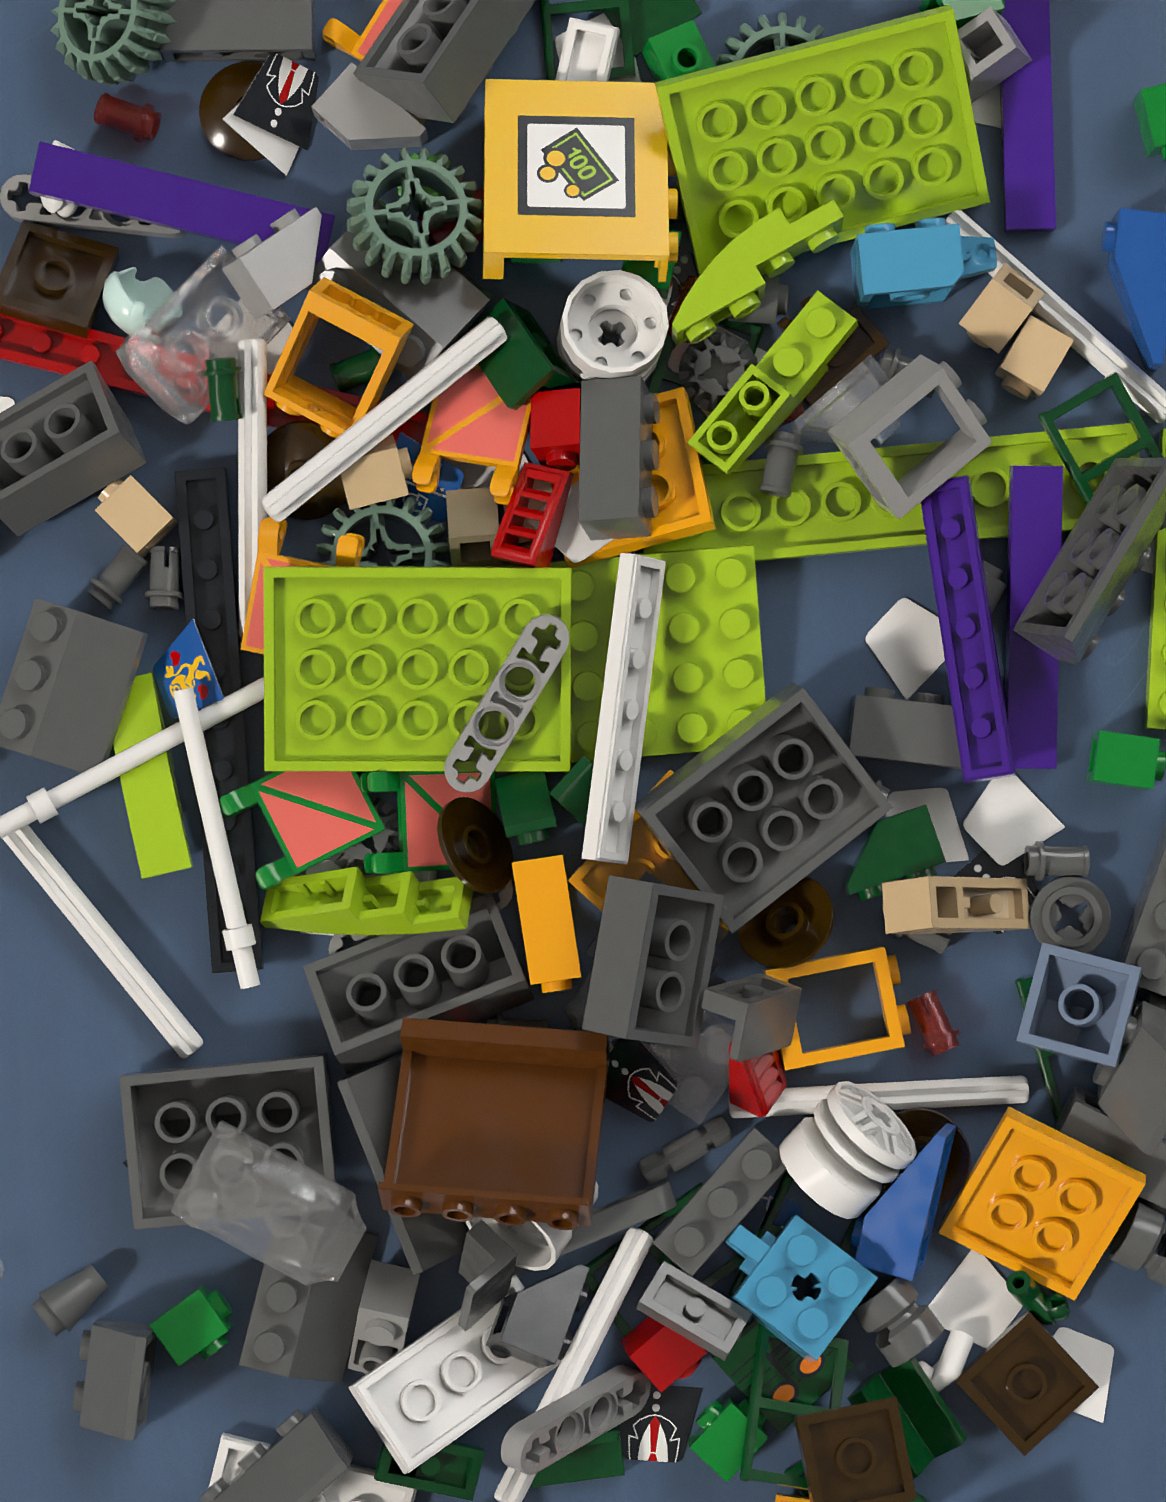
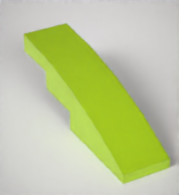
M153 673L135 676L113 743L115 755L165 729ZM170 749L120 775L142 879L194 867L183 824L184 815L173 772L175 767Z
M358 867L294 876L268 889L260 923L265 928L348 935L421 934L467 929L473 890L457 877L420 882L412 871L366 878Z

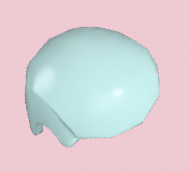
M136 267L111 273L104 283V308L110 319L127 334L141 339L154 338L164 333L181 317L182 306L176 294L164 280L159 277H153L146 281H139L135 278Z

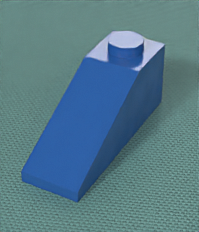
M1120 208L1113 216L1112 222L1105 221L1101 251L1109 252L1107 267L1146 371L1156 372L1164 364L1166 347V213Z
M946 1123L865 1217L859 1216L857 1218L851 1237V1245L858 1247L855 1260L862 1266L913 1281L923 1269L957 1125Z

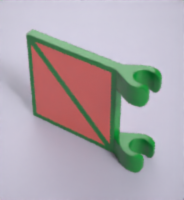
M275 771L249 785L222 796L219 800L220 809L226 818H232L259 804L285 856L257 870L255 877L262 890H268L385 831V827L367 792L365 793L361 790V780L356 771Z
M379 771L362 773L360 779L363 792L397 791L400 851L365 854L364 870L368 874L451 870L443 856L438 840L437 824L439 814L448 802L459 797H469L484 804L496 816L495 772L493 771L481 789L466 793L455 790L448 783L445 771ZM458 771L457 778L461 781H465L468 776L478 778L481 772Z

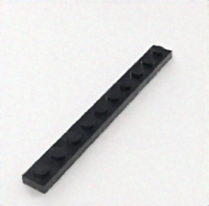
M224 467L175 471L186 626L194 619L223 697H226L243 688L227 469ZM245 710L203 731L218 800L222 796L250 784ZM251 807L232 818H226L222 813V818L246 923L252 924L256 944L252 945L256 968L261 970L264 969L258 882L255 877L257 866ZM200 813L212 973L236 972L232 950L227 951L222 930L227 928Z

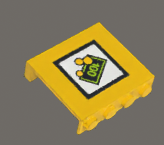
M485 79L483 279H503L504 258L654 261V267L658 268V282L666 283L668 262L677 263L678 232H669V219L677 218L678 193L677 189L668 188V176H675L669 146H667V137L654 83Z

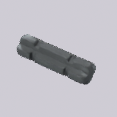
M716 1116L704 1123L705 1128L700 1131L695 1128L663 1146V1152L657 1155L653 1152L642 1158L638 1165L646 1181L649 1184H655L668 1177L667 1172L673 1169L674 1172H677L710 1153L708 1149L714 1145L716 1148H719L731 1141L733 1133L722 1116Z

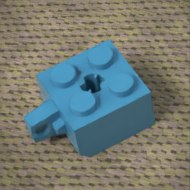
M945 218L919 220L915 222V228L895 230L894 223H879L866 226L865 233L857 234L850 251L855 306L858 305L862 311L942 303L960 279L995 271L997 268L994 237L960 236L959 224L946 225Z
M798 1215L791 1217L776 1237L766 1231L759 1239L742 1225L738 1224L725 1240L727 1245L745 1258L739 1269L747 1274L730 1300L752 1312L751 1317L809 1362L818 1360L878 1279L877 1276ZM808 1277L813 1283V1286L809 1289L814 1290V1295L812 1298L807 1296L797 1300L792 1293L797 1290V1287H791L793 1279L802 1280Z

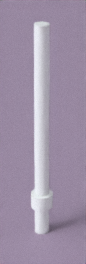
M262 677L224 697L223 700L198 711L203 731L264 700V678ZM180 721L47 792L43 787L26 796L28 802L0 816L1 839L37 819L40 824L58 815L56 809L183 743L184 738Z
M191 687L173 691L227 929L222 930L226 950H232L240 989L260 985L252 945L256 944L252 924L246 923L194 690Z

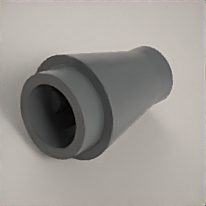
M90 1264L82 1271L38 1292L41 1297L31 1305L53 1334L57 1336L65 1329L70 1332L109 1286Z

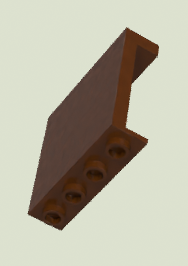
M403 1018L400 1033L403 1053L384 1182H379L378 1185L383 1210H390L391 1213L401 1217H417L421 1213L442 1214L446 1219L458 1222L470 1221L473 1217L493 1218L496 1222L508 1226H519L524 1224L525 1221L542 1222L559 1230H572L577 1228L578 1225L591 1226L610 1059L608 1035L587 1031Z

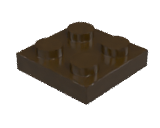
M23 220L0 274V314L87 338L103 300L105 280L114 272L119 260V247Z
M1029 1311L1021 1315L962 1370L959 1378L955 1380L1024 1456L1099 1388L1094 1380Z
M897 1397L883 1398L793 1416L810 1502H910L917 1500Z

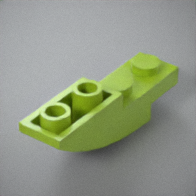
M834 199L790 224L780 207H778L734 238L711 261L682 302L672 323V339L676 346L687 340L691 344H696L708 338L717 330L715 324L731 315L735 319L749 315L761 305L760 299L765 294L766 282L762 275L767 273L769 278L775 277L788 270L795 263L793 258L809 249L813 253H817L835 243L839 238L837 233L841 232L844 216Z
M817 290L756 366L751 364L690 438L687 442L688 445L724 473L730 474L783 423L828 371V362L859 326L857 320Z

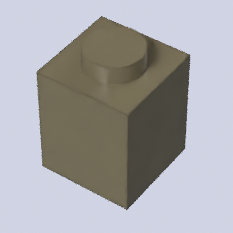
M469 487L446 491L448 536L452 567L503 565L502 561L490 556L500 526L498 504L494 501L490 487Z

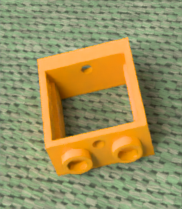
M323 277L309 290L263 395L275 400V404L282 411L296 416L303 415L320 424V428L326 434L337 438L377 406L414 324ZM319 318L383 351L357 408L294 375Z
M563 855L512 862L530 985L541 983L542 993L572 989V978L581 977V969Z
M878 946L808 960L789 968L763 969L765 975L788 983L790 978L873 962L887 1036L802 1052L797 1023L795 1022L790 1046L779 1049L784 1070L905 1047L903 1035L911 1034V1028L905 1004L896 1005L893 986L901 984V978L895 954L887 956L885 947Z

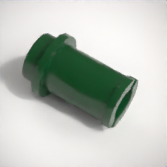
M371 345L369 350L340 362L329 364L340 392L347 393L348 390L370 381L381 357V354Z
M236 357L206 359V369L201 370L202 376H207L210 421L242 419L243 413H241L237 373L242 372V367H237Z

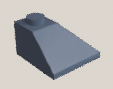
M1042 942L1016 1041L1033 1048L1117 1068L1142 968Z

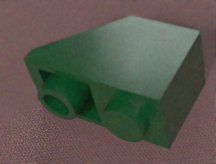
M525 771L495 778L494 783L506 837L508 839L518 837L520 846L549 840L548 830L557 828L544 771Z
M921 805L883 818L872 825L843 885L846 895L858 892L861 901L882 895V883L904 876L907 879L937 875L935 866L946 862L927 805Z

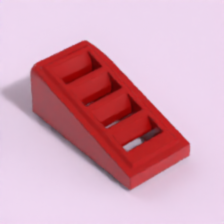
M524 462L497 531L490 556L502 562L524 567H550L574 474L569 471ZM535 479L554 483L552 493L533 489ZM529 500L546 502L545 511L527 508ZM524 519L540 521L538 529L522 527ZM520 537L533 540L530 549L517 546Z
M731 1041L730 1044H729V1055H730V1049H731L732 1041ZM778 1050L742 1062L729 1058L730 1103L757 1117H765L787 1084Z

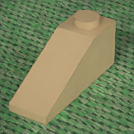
M926 876L882 883L886 934H936L1031 929L1027 879Z

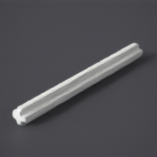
M962 210L952 212L946 219V225L959 224L960 236L991 237ZM994 239L997 268L995 271L988 273L994 277L1003 264L1006 263L1043 291L1045 294L1033 308L1032 312L1045 324L1073 339L1071 347L1105 377L1113 372H1117L1132 401L1156 422H1164L1166 420V391Z
M493 317L484 319L267 493L261 500L266 513L276 522L283 521L502 345L507 339L502 325Z
M244 338L238 343V367H242V372L238 373L241 413H243V418L238 419L240 637H243L257 558L259 526L262 519L267 518V513L261 503L262 498L267 494V396L263 395L267 387V343L261 338Z
M29 825L2 838L177 1054L182 1058H187L202 1046L203 1039Z
M1022 1075L857 1084L877 1096L891 1110L1026 1103L1029 1099V1083L1027 1077ZM835 1085L785 1088L765 1117L814 1114L813 1111L816 1105L822 1099H827V1095ZM728 1096L731 1117H757L731 1104Z
M631 1227L627 1230L571 1341L568 1351L562 1359L536 1411L581 1386L653 1243V1237L647 1232L636 1227ZM508 1467L494 1493V1498L499 1502H522L536 1474L527 1475Z

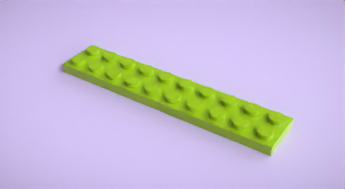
M1131 423L1058 430L1081 472L1138 440ZM1046 431L989 437L993 443L950 477L955 478L968 475L970 478L980 540L1008 537L1010 466H1063L1062 532L1072 531L1087 506ZM945 441L875 448V450L898 481ZM839 451L798 455L791 486V497L789 498L772 496L759 491L766 459L743 461L728 475L714 464L703 465L716 529L643 548V552L654 553L753 544L755 562L925 546L927 545L921 502L901 519L896 518L877 504L845 456ZM1139 452L1129 458H1140ZM1107 471L1087 482L1093 494Z

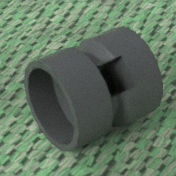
M1137 1200L1116 1232L1108 1258L1134 1272L1145 1268L1148 1279L1166 1288L1165 1217L1163 1213ZM1161 1242L1164 1245L1159 1255L1155 1254V1251L1159 1243Z
M889 1275L869 1289L852 1314L867 1333L876 1332L878 1334L875 1342L876 1346L890 1365L897 1367L927 1348L942 1334L945 1328L927 1305H917L916 1300L919 1294L909 1280Z

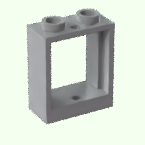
M921 354L827 431L877 504L898 519H901L993 443L982 427L987 423L984 414L970 399L964 400L957 390L962 385V382L955 371L946 362L942 361L940 364H937ZM934 389L960 427V430L897 481L870 441Z

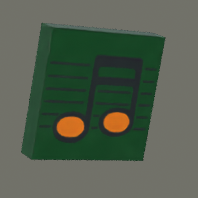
M754 1319L747 1323L739 1341H736L725 1361L715 1355L711 1356L749 1400L760 1325ZM768 1338L761 1397L812 1405L832 1387L836 1350L826 1348L818 1360L809 1362L783 1341ZM848 1357L845 1374L855 1366ZM759 1409L761 1414L779 1434L794 1421L793 1416H798Z

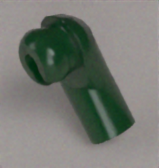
M1015 1271L1007 1278L1006 1286L1008 1291L1041 1324L1053 1326L1056 1325V1321L1069 1317L1070 1308L1064 1295L1056 1292L1047 1297L1045 1292L1024 1271Z

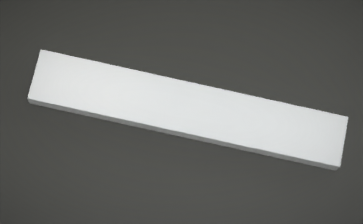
M620 553L582 859L627 864L629 858L666 561L638 554Z

